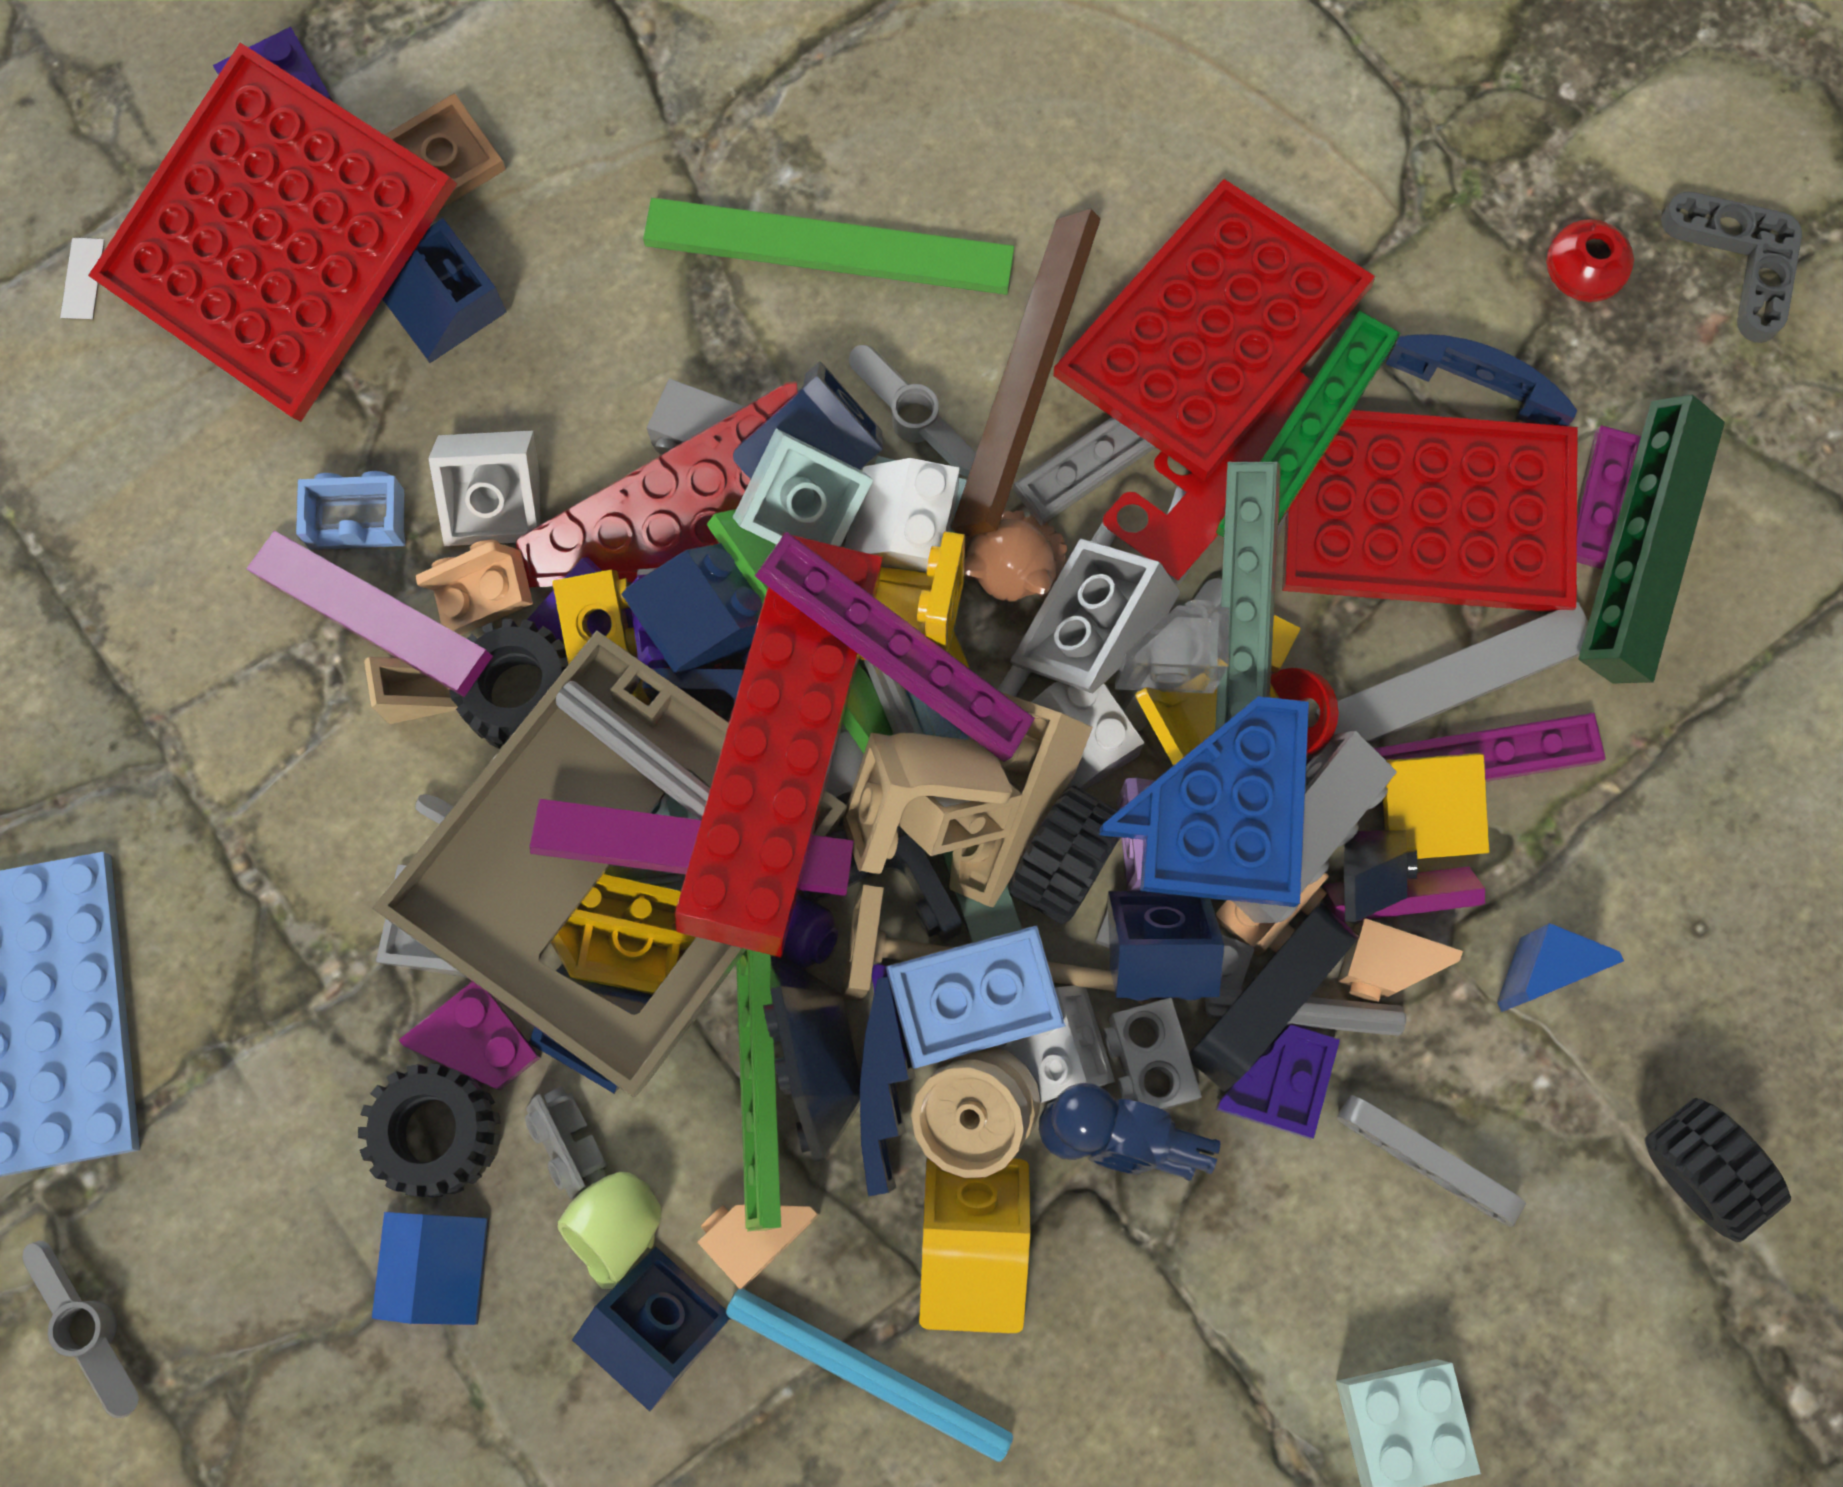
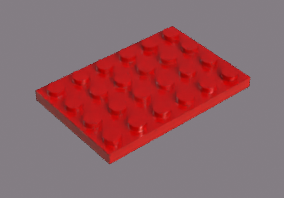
M1223 179L1054 366L1053 376L1206 481L1372 288L1376 276L1226 179Z
M1352 410L1287 511L1285 518L1282 591L1555 612L1557 610L1574 611L1577 600L1578 427Z

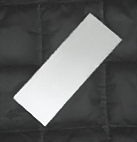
M72 238L60 318L93 319L98 283L90 278L88 274L102 254L104 239Z

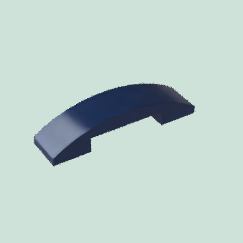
M1434 334L1399 336L1386 362V365L1427 382L1430 381L1438 367L1522 402L1516 419L1526 423L1569 426L1577 413V409L1568 397L1536 369L1508 353L1476 341Z

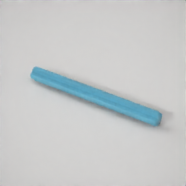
M738 1289L730 1300L726 1311L729 1318L996 1462H1001L1008 1453L1013 1435L1001 1426L745 1289Z

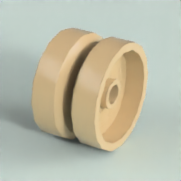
M990 1047L947 1059L916 1094L911 1114L915 1138L926 1157L943 1171L963 1178L987 1177L1009 1164L1035 1128L1041 1107L1038 1085L1024 1063L1009 1051L997 1047Z

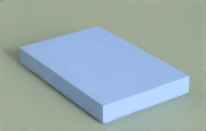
M1037 925L886 967L913 1069L1065 1027Z

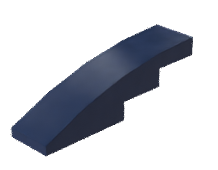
M888 976L878 978L865 1032L860 1080L861 1147L868 1197L889 1193L896 1188L887 1138L897 1137L906 1133L896 1082L916 1078Z

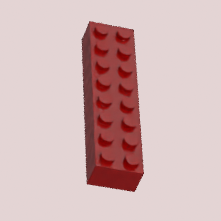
M792 535L873 597H876L883 557ZM769 587L767 588L676 907L675 920L676 932L781 957L860 655Z

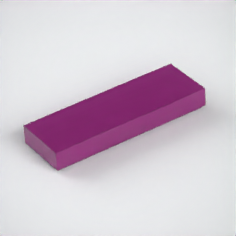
M1600 425L1595 431L1577 504L1578 563L1604 570L1641 436L1603 425Z
M1469 866L1417 873V879H1407L1406 899L1365 918L1374 919L1481 906L1485 904V887ZM1344 882L1323 884V890L1327 892L1323 901L1327 908L1345 922Z

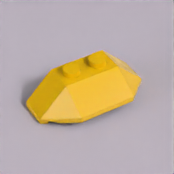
M603 874L551 941V944L571 978L653 995L696 937L676 932L675 911L681 891Z

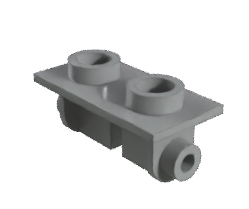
M559 1087L544 1095L547 1101L546 1104L540 1094L532 1099L526 1107L528 1115L525 1116V1122L533 1140L537 1144L543 1143L551 1159L548 1162V1170L553 1182L558 1189L562 1190L565 1188L571 1200L586 1187L583 1182L584 1180L590 1186L606 1177L604 1169L608 1165L592 1134L574 1142L571 1134L585 1128L587 1124L572 1093L566 1094L563 1087Z

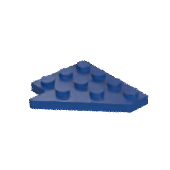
M1258 696L1103 823L1100 827V835L1143 840L1140 891L1296 907L1300 904L1309 702Z

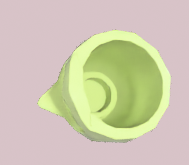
M620 1171L607 1175L580 1193L569 1204L559 1219L558 1230L571 1249L586 1264L589 1275L602 1289H613L647 1247L653 1248L654 1234L661 1222V1206L651 1191L649 1184L630 1172Z

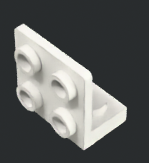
M1074 985L1055 988L1065 1027L994 1046L1009 1051L1027 1066L1038 1085L1040 1103L1057 1098L1068 1086L1078 1083H1091L1101 1087L1115 1082L1085 987Z

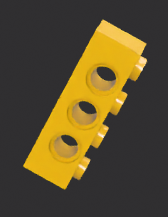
M607 570L552 581L568 665L592 637L587 621L590 614L598 609L606 611L612 621L611 630L605 637L632 656L638 657L634 627L628 628L625 609L630 607L621 595L629 586L626 578L619 579L618 571ZM641 679L632 695L644 704L650 705L651 700L643 691V680Z

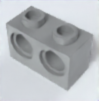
M1172 998L1113 1013L1108 1018L1110 1027L1103 1029L1111 1058H1120L1125 1077L1118 1078L1122 1099L1142 1102L1164 1110L1196 1101L1202 1097ZM1144 1021L1153 1028L1155 1040L1152 1046L1142 1048L1131 1041L1129 1037L1131 1023ZM1159 1070L1167 1076L1170 1088L1165 1097L1156 1098L1146 1091L1144 1076L1147 1071Z

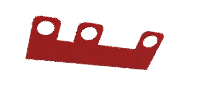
M1299 372L1206 481L1194 473L1189 475L1174 473L1168 466V455L1161 451L1154 460L1155 469L1187 493L1168 514H1165L1138 493L1126 492L1105 513L1103 517L1104 526L1146 558L1160 562L1166 572L1179 581L1218 536L1216 531L1225 516L1228 462H1260L1293 413V405H1298L1313 380ZM1130 504L1142 507L1148 515V523L1145 528L1138 532L1123 530L1117 522V514L1122 507Z

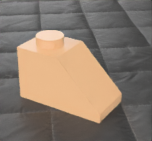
M1364 918L1354 926L1353 930L1360 936L1346 953L1338 982L1351 986L1349 993L1356 997L1379 1002L1380 997L1387 998L1459 962L1463 951Z
M722 1205L701 1225L706 1234L697 1243L739 1289H743L820 1215L813 1207L780 1206L781 1228L747 1232L745 1226V1205H735L730 1211Z

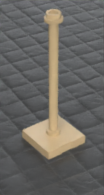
M863 885L854 902L841 993L843 999L861 1001L870 989L873 962L881 963L882 957L908 961L954 947L885 937L886 932L878 931L884 888ZM1047 961L1053 983L1115 992L1111 971ZM1150 998L1138 1002L1140 1005H1145L1150 1002L1160 1001L1161 998Z

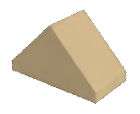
M368 657L364 660L371 707L387 723L394 724L456 711V708H458L451 700L449 688L399 659Z

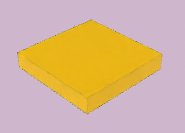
M1474 753L1386 760L1397 773L1386 785L1388 792L1383 799L1385 831L1406 830L1407 849H1417V859L1489 853L1484 754Z

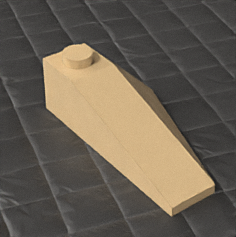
M1003 692L1001 693L1035 718L1013 757L1006 762L998 758L1009 783L1022 793L1023 796L1009 837L953 851L949 884L950 890L990 907H994L1043 821L1075 775L1093 728L1063 713ZM965 734V740L975 741L970 736Z

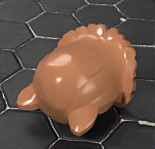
M1009 510L1004 511L997 531L965 537L964 579L978 580L989 595L992 594L994 598L1003 601L1005 599L1008 602L1017 601L1025 596L1037 594L1042 599H1046L1067 562L1068 546L1063 543L1064 538L1062 535L1056 533V530L1049 526L1048 522L1041 526L1032 514L1029 517H1025L1023 511L1016 510L1013 513Z

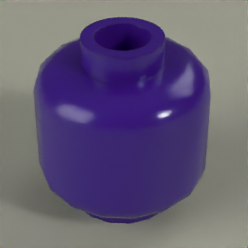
M797 895L782 956L801 968H807L814 963L821 964L833 951L838 938V929L834 927L835 920L832 912L806 899L802 895Z

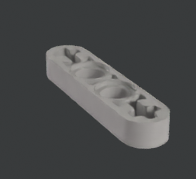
M1349 1095L1337 1116V1119L1355 1133L1502 1224L1513 1227L1526 1205L1525 1201L1512 1191L1359 1097Z

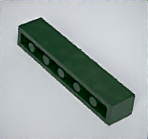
M1693 394L1651 401L1579 654V661L1612 684L1654 683L1725 424L1719 416Z

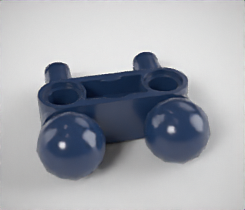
M1078 1083L1068 1086L1057 1098L1052 1099L1045 1105L1039 1117L1038 1130L1042 1143L1052 1154L1061 1159L1077 1160L1088 1156L1089 1161L1127 1174L1139 1175L1156 1169L1191 1181L1196 1169L1212 1174L1217 1163V1158L1200 1154L1199 1152L1213 1156L1214 1154H1219L1220 1140H1212L1175 1128V1122L1171 1121V1115L1167 1111L1129 1099H1118L1115 1101L1107 1090L1091 1083Z

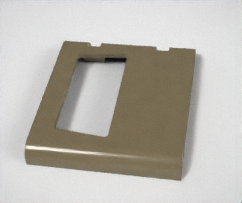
M596 630L372 908L634 1098L651 1080L747 949L696 937L641 1012L635 1015L628 1013L540 962L541 954L606 872L610 864L531 854L529 845L539 798L651 813L666 794L665 791L561 710L556 704V696L568 682H577L709 788H711L729 723ZM641 679L660 692L649 707L632 695ZM827 791L824 792L813 834L816 836L830 837L847 809V805Z

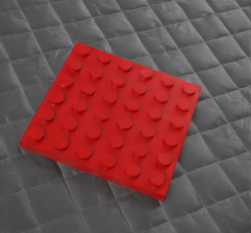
M240 42L88 276L287 415L302 422L457 186V183L442 171Z

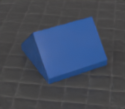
M1549 923L1519 939L1497 1004L1501 1012L1619 964L1624 959L1620 951Z
M384 1212L372 1319L408 1324L477 1325L489 1218Z

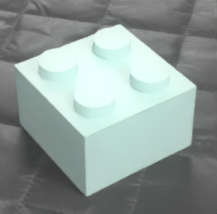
M776 428L733 515V519L739 527L775 544L778 543L783 533L787 531L794 536L841 546L873 479L863 471Z
M1435 1359L1336 1381L1361 1487H1423L1481 1474L1453 1363Z

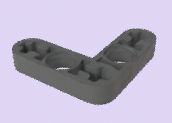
M1695 192L1677 194L1667 205L1661 216V224L1665 232L1678 240L1748 255L1737 325L1741 334L1750 341L1763 343L1771 340L1785 326L1788 320L1802 239V228L1799 222L1793 216L1784 212ZM1681 209L1688 211V218L1692 219L1690 223L1683 221L1684 216L1679 212ZM1707 214L1712 216L1709 222L1708 218H1705ZM1724 217L1736 219L1742 227V234L1730 235L1726 233L1720 225V219ZM1772 230L1778 231V238L1784 240L1782 243L1775 242V235L1770 233ZM1752 233L1758 234L1755 238L1751 237ZM1769 268L1774 270L1780 277V286L1770 287L1765 285L1759 277V269ZM1764 301H1771L1765 307L1764 320L1770 323L1767 326L1761 325V318L1755 314L1763 307Z

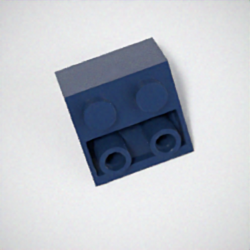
M444 218L428 228L382 298L383 302L429 363L507 313L496 287Z

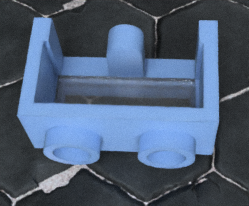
M368 471L363 473L362 477H342L334 473H320L315 475L314 479H298L296 534L310 550L405 546L404 489L394 475L391 476L382 471Z

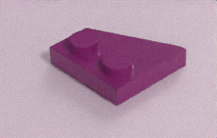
M473 981L399 1039L404 1047L452 1069L461 1071L463 1074L498 1090H502L540 1059V1056L497 1000Z

